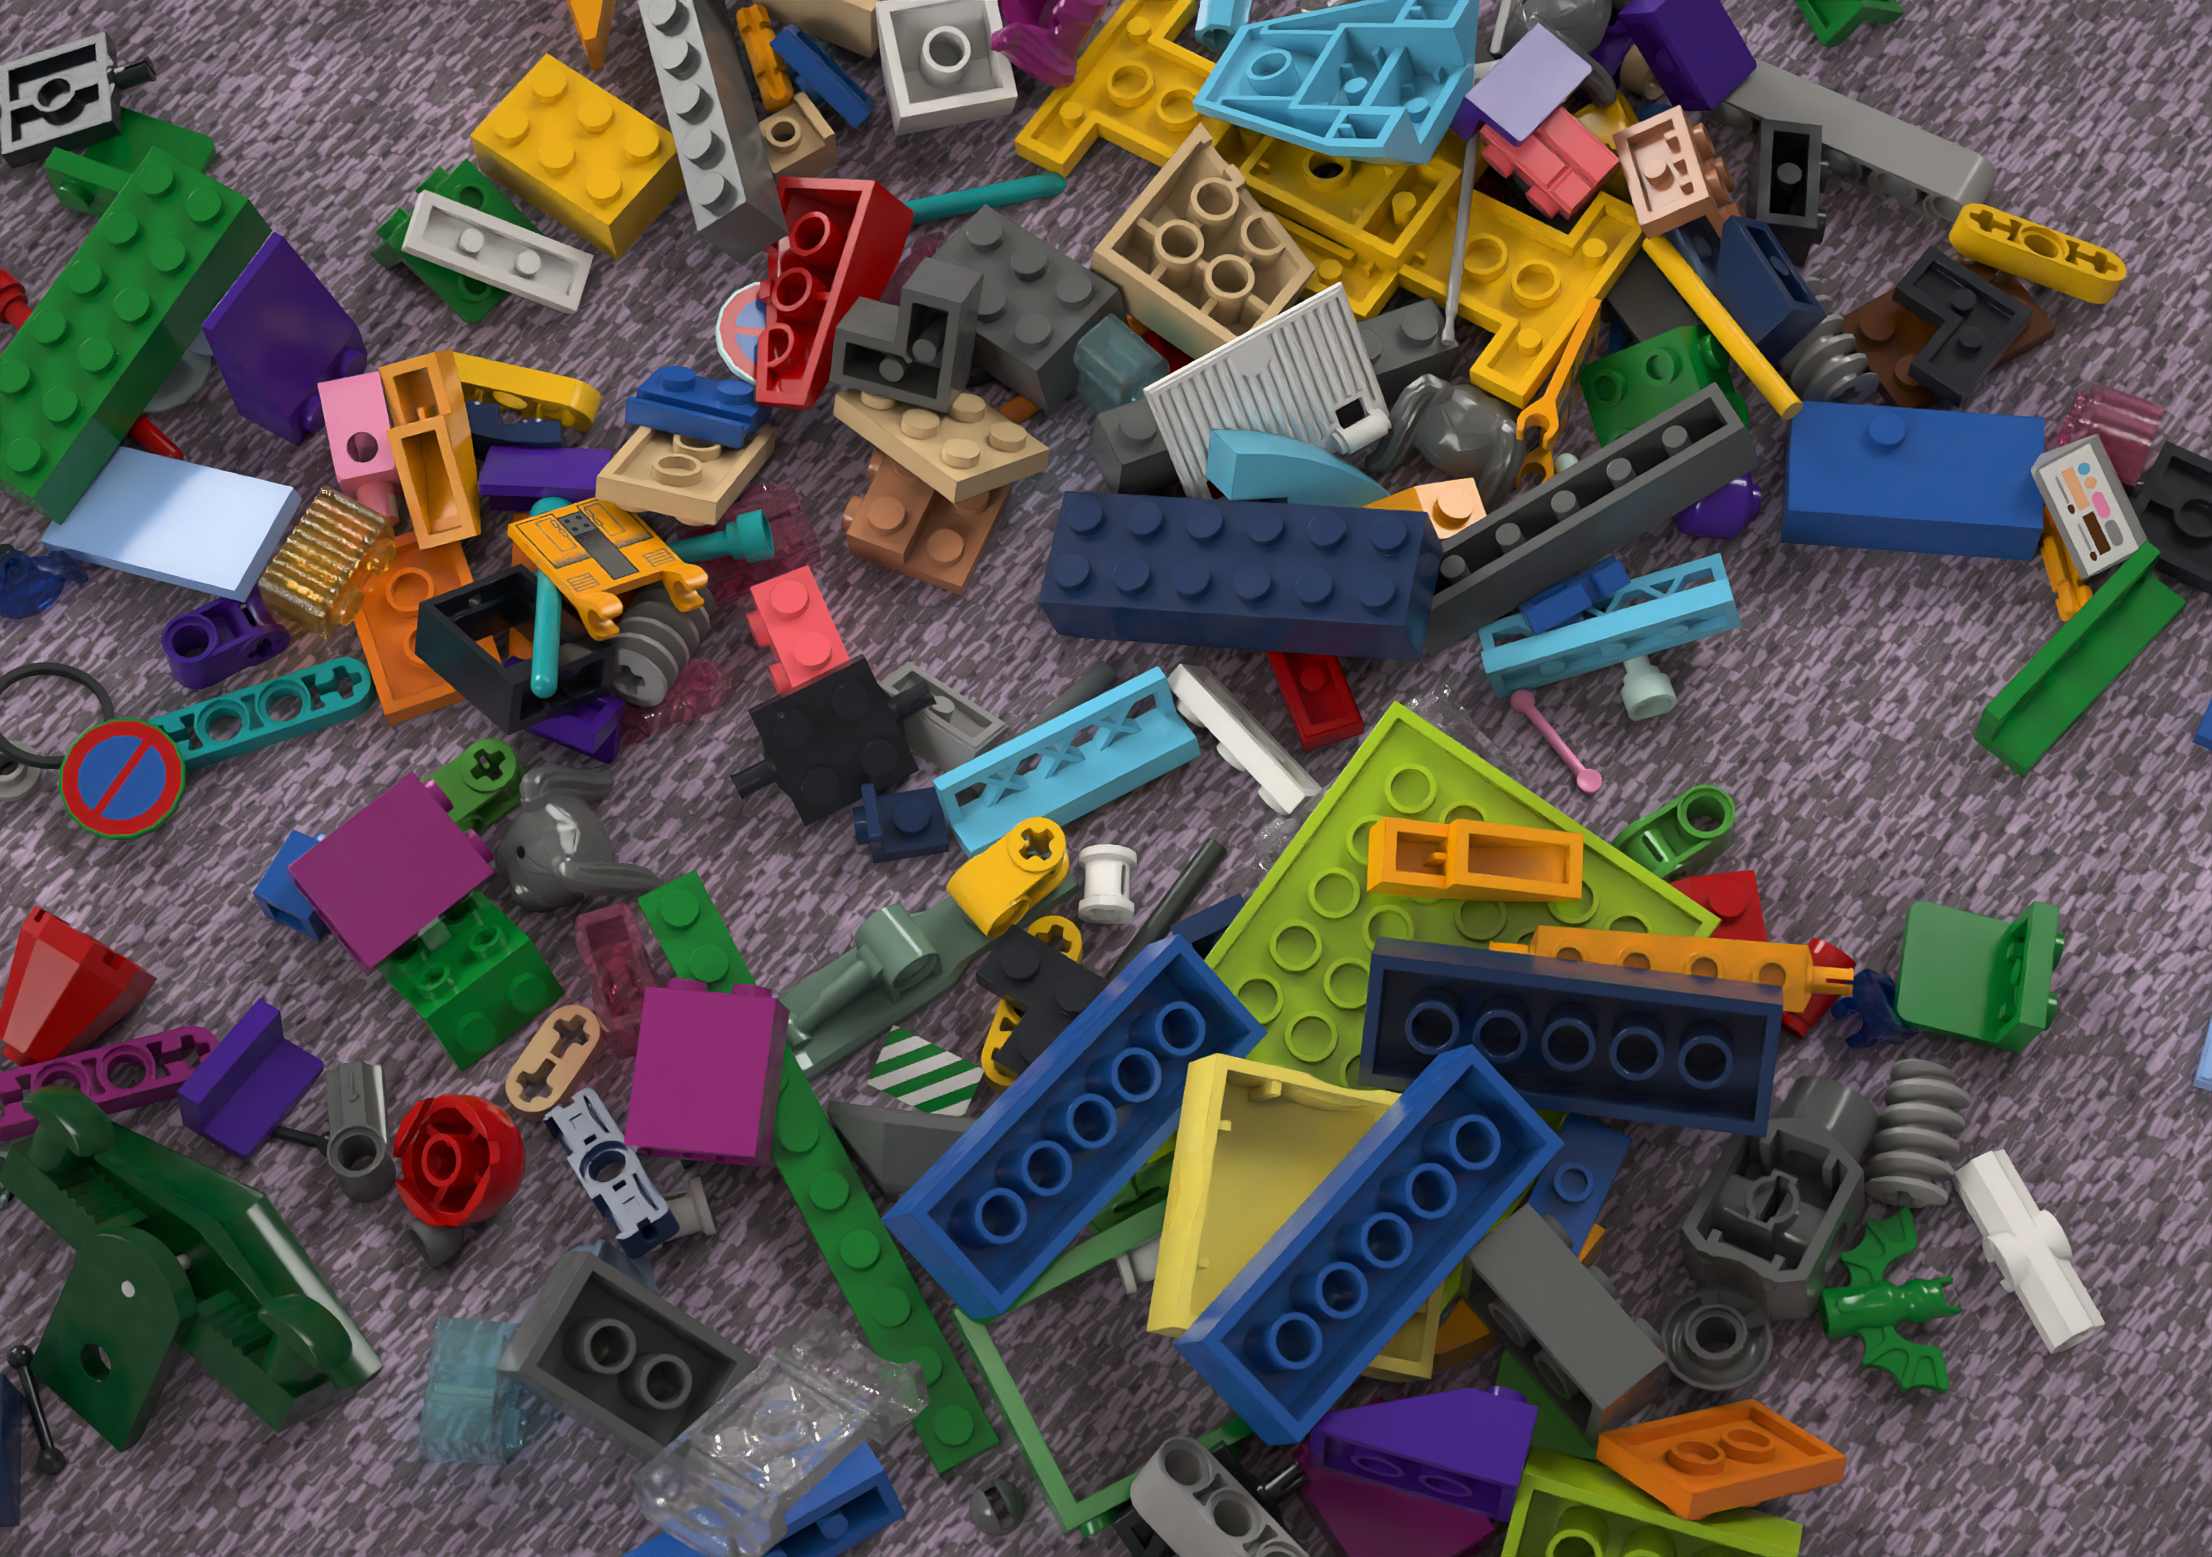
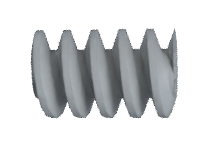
M1813 276L1802 277L1813 295L1818 294L1822 287L1820 279ZM1824 294L1815 296L1825 313L1828 314L1834 305L1831 297ZM1839 314L1827 315L1818 326L1779 361L1784 374L1791 376L1790 383L1794 391L1802 395V401L1858 404L1877 390L1880 381L1876 373L1860 375L1869 364L1865 354L1855 353L1849 355L1857 345L1853 334L1845 333L1838 335L1845 326V321Z
M662 580L643 587L641 592L635 597L631 607L624 613L620 623L616 625L620 630L619 635L610 638L616 643L611 689L614 693L627 702L638 706L653 707L663 701L668 688L673 686L679 672L686 666L689 656L694 654L700 640L706 636L710 628L709 616L714 614L717 603L706 586L696 590L698 595L704 598V606L688 612H681L675 607Z
M1900 1060L1894 1063L1891 1068L1890 1077L1893 1083L1887 1087L1884 1096L1887 1107L1881 1111L1879 1117L1881 1132L1875 1135L1872 1149L1875 1156L1870 1158L1867 1165L1866 1173L1870 1180L1864 1183V1193L1877 1201L1893 1206L1909 1208L1942 1206L1946 1204L1949 1195L1944 1189L1932 1184V1181H1950L1953 1178L1954 1169L1951 1165L1937 1158L1955 1157L1960 1149V1145L1956 1140L1943 1133L1955 1134L1963 1132L1966 1124L1962 1116L1949 1109L1961 1110L1968 1108L1972 1097L1967 1091L1955 1086L1958 1077L1947 1067L1929 1060Z

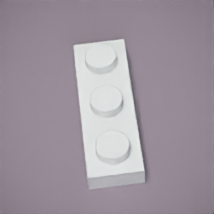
M427 190L418 195L401 248L403 252L568 314H573L577 311L594 255Z
M1179 664L1167 678L1169 688L1179 698L1175 702L1177 709L1190 722L1202 728L1206 726L1220 741L1216 746L1220 755L1238 770H1248L1262 785L1258 789V793L1272 809L1285 816L1287 814L1310 816L1326 792L1207 667Z

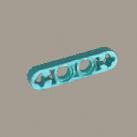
M350 657L335 658L155 717L147 722L159 726L177 743L186 764V773L355 718L365 713L373 704L376 689L373 678L365 664L358 659ZM349 677L351 682L356 684L353 686L354 695L350 698L342 699L337 691L339 689L338 680ZM316 686L320 694L319 698L324 706L315 710V703L307 689ZM285 696H294L302 700L303 706L295 718L280 722L269 717L270 708L276 700ZM223 716H234L242 720L240 732L229 741L220 742L209 737L210 727L217 719ZM194 726L195 733L203 747L194 749L186 728Z

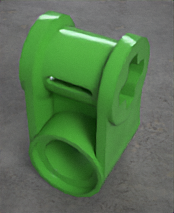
M490 738L482 739L472 744L466 751L436 773L428 775L420 781L424 783L429 778L434 780L451 801L454 809L447 814L461 832L465 833L471 828L480 836L485 829L521 805L519 784L527 773L524 767L518 763L513 749L504 741ZM483 756L488 761L484 765L480 762V758ZM498 771L502 776L492 781L488 776ZM509 788L511 791L510 796H506L503 791Z
M1698 785L1689 789L1686 793L1653 814L1644 816L1631 823L1613 839L1610 845L1666 883L1687 878L1690 874L1713 861L1728 849L1733 834L1735 805L1731 797L1721 788L1712 785ZM1697 816H1708L1714 818L1720 827L1710 832H1702L1691 826L1689 821Z

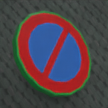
M114 718L88 728L70 745L60 766L59 793L67 813L86 832L109 841L135 840L158 830L176 813L186 791V764L177 743L159 726L138 718Z

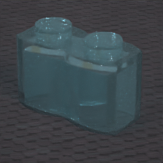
M1109 313L1078 341L1075 349L1074 364L1081 372L1077 382V396L1096 414L1145 398L1144 388L1170 375L1169 362L1113 313Z
M438 1317L431 1351L429 1382L423 1404L418 1449L425 1460L506 1467L509 1449L519 1450L521 1448L525 1427L524 1409L515 1408L518 1384L494 1370L519 1329V1323Z

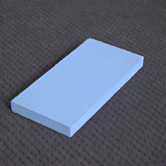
M118 445L60 526L51 521L40 542L48 551L61 556L245 602L301 503L302 498L290 486Z

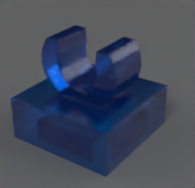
M1868 968L1856 974L1853 980L1845 981L1846 984L1853 985V997L1840 999L1830 1010L1833 1017L1838 1019L1850 1017L1857 1012L1861 1014L1863 1020L1861 1029L1856 1034L1845 1039L1847 1045L1855 1049L1869 1048L1878 1040L1897 1045L1920 1033L1918 1029L1910 1027L1901 1017L1894 1014L1896 986L1892 978Z

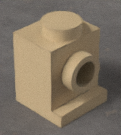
M804 91L793 96V104L759 122L776 187L780 176L812 178L839 162L835 133Z

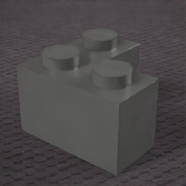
M925 257L902 287L900 307L859 296L836 326L829 382L947 413L969 382L984 272Z

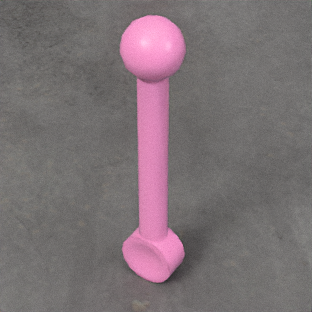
M1528 689L1516 690L1510 699L1512 708L1518 713L1526 714L1577 778L1576 787L1578 790L1586 795L1597 793L1602 784L1601 775L1594 769H1585L1535 707L1533 693Z

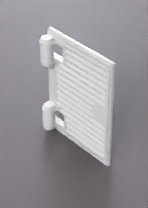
M1341 282L1330 286L1143 389L1187 498L1213 499L1206 484L1209 479L1205 476L1211 429L1251 430L1284 435L1316 445L1331 453L1339 451L1342 455L1345 453L1350 455L1388 434V430L1392 428L1388 419L1390 415ZM1359 398L1366 418L1343 429L1340 426L1335 411ZM1224 495L1223 497H1221V498H1219V499H1217V500H1229V499ZM1262 499L1232 500V501L1259 502V501H1261Z

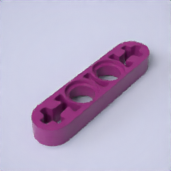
M184 1026L0 1073V1099L5 1107V1116L0 1118V1142L32 1135L39 1124V1121L29 1112L27 1113V1110L21 1106L24 1099L22 1090L31 1088V1093H33L38 1088L46 1087L58 1079H69L76 1082L80 1086L81 1092L92 1099L106 1115L178 1097L177 1091L196 1070L189 1069L187 1063L183 1061V1051L195 1048L197 1055L201 1056L200 1062L202 1064L219 1042L216 1036L206 1028ZM162 1055L166 1077L158 1079L156 1063L153 1057ZM132 1062L139 1064L146 1071L144 1079L132 1088L122 1089L116 1087L108 1079L110 1072L122 1063Z

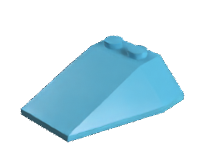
M1365 0L1242 25L1192 104L1197 113L1330 156L1369 163L1427 165L1447 132L1463 97L1473 87L1479 0Z

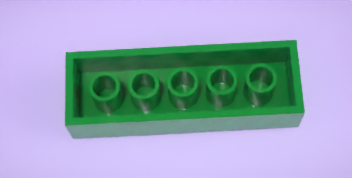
M156 146L151 148L0 356V490L58 525H62L202 330V323L247 267L272 232V229L248 198Z

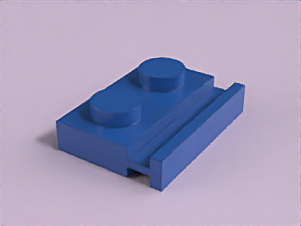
M667 366L664 368L659 367L637 389L636 397L629 396L626 399L625 422L741 449L744 445V437L750 439L772 416V407H764L757 403L756 389H753V386L746 381L738 379L718 381L697 376L692 369L687 367Z

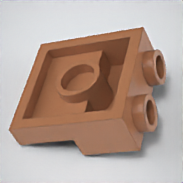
M877 447L868 465L867 478L872 480V483L865 497L852 496L843 514L841 528L847 531L846 536L850 554L963 596L1013 494L1012 485L1006 484L953 503Z

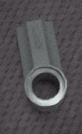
M363 1061L342 1063L335 1070L326 1073L330 1141L327 1145L326 1156L343 1193L356 1202L370 1203L386 1195L392 1188L396 1178V1167L391 1156L385 1071L381 1065H371ZM363 1156L376 1157L373 1163L365 1169L359 1171L348 1170L351 1163L357 1158Z

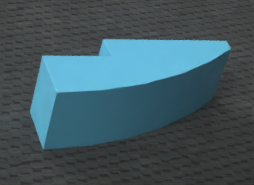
M1211 429L1205 476L1230 501L1263 499L1267 503L1359 508L1391 495L1372 477L1359 468L1316 445L1284 435L1258 431Z

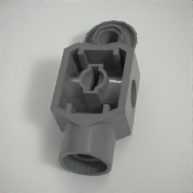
M1802 1076L1794 1082L1775 1119L1768 1120L1766 1138L1732 1133L1681 1227L1685 1268L1702 1290L1679 1301L1665 1317L1660 1333V1338L1665 1345V1351L1662 1353L1667 1358L1666 1363L1676 1377L1691 1387L1716 1393L1736 1390L1753 1381L1769 1361L1774 1342L1771 1322L1809 1318L1865 1210L1864 1170L1859 1165V1162L1878 1128L1879 1117L1873 1106L1856 1091L1825 1077ZM1716 1341L1725 1342L1732 1346L1721 1353H1711L1703 1349L1705 1345Z

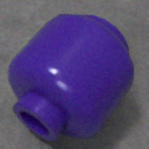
M1749 471L1672 516L1674 524L1680 532L1690 536L1732 540L1743 531L1748 521L1753 522L1756 520L1761 507V489L1759 485L1753 484Z

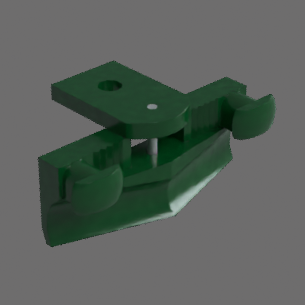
M62 1085L40 1087L23 1099L21 1106L36 1118L39 1124L34 1136L11 1145L0 1172V1182L78 1252L28 1368L120 1453L133 1447L142 1438L182 1348L189 1352L277 1433L360 1390L381 1372L384 1364L266 1193L109 1120L104 1111L92 1099L75 1088ZM99 1346L106 1352L110 1360L111 1370L103 1363L99 1353Z

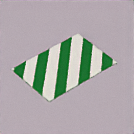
M893 1024L867 1084L923 1112L964 1117L985 1069Z

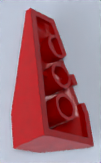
M779 177L776 189L789 234L763 250L768 254L767 279L760 281V300L766 304V327L758 336L756 402L761 406L801 410L812 409L830 379L836 326L859 296L878 301L898 268L915 212L876 180Z

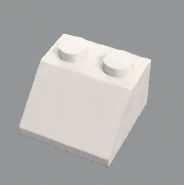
M885 0L875 3L883 81L895 136L1012 113L1018 94L1010 60L1000 52L990 49L991 35L1003 28L997 0Z

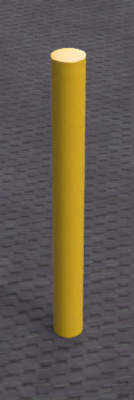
M1661 234L1649 240L1646 237L1642 243V248L1783 420H1789L1801 411L1803 403L1666 236Z

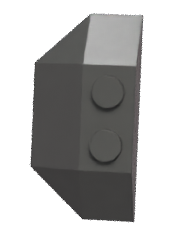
M829 1100L827 1109L829 1122L842 1146L885 1201L895 1204L978 1120L977 1118L850 1104L849 1102Z

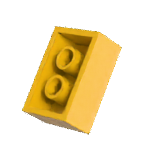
M548 53L540 59L470 135L481 172L617 261L686 186L671 132Z

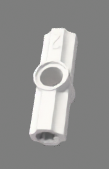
M2002 1149L1994 1152L1991 1150L1972 1159L1965 1166L1955 1171L1951 1181L1984 1237L1982 1247L1988 1263L1995 1260L2005 1278L2000 1281V1284L2008 1292L2015 1291L2049 1352L2054 1354L2065 1351L2100 1332L2105 1326V1322L2071 1265L2073 1260L2072 1251L2062 1227L2049 1211L2045 1209L2040 1211L2005 1150Z

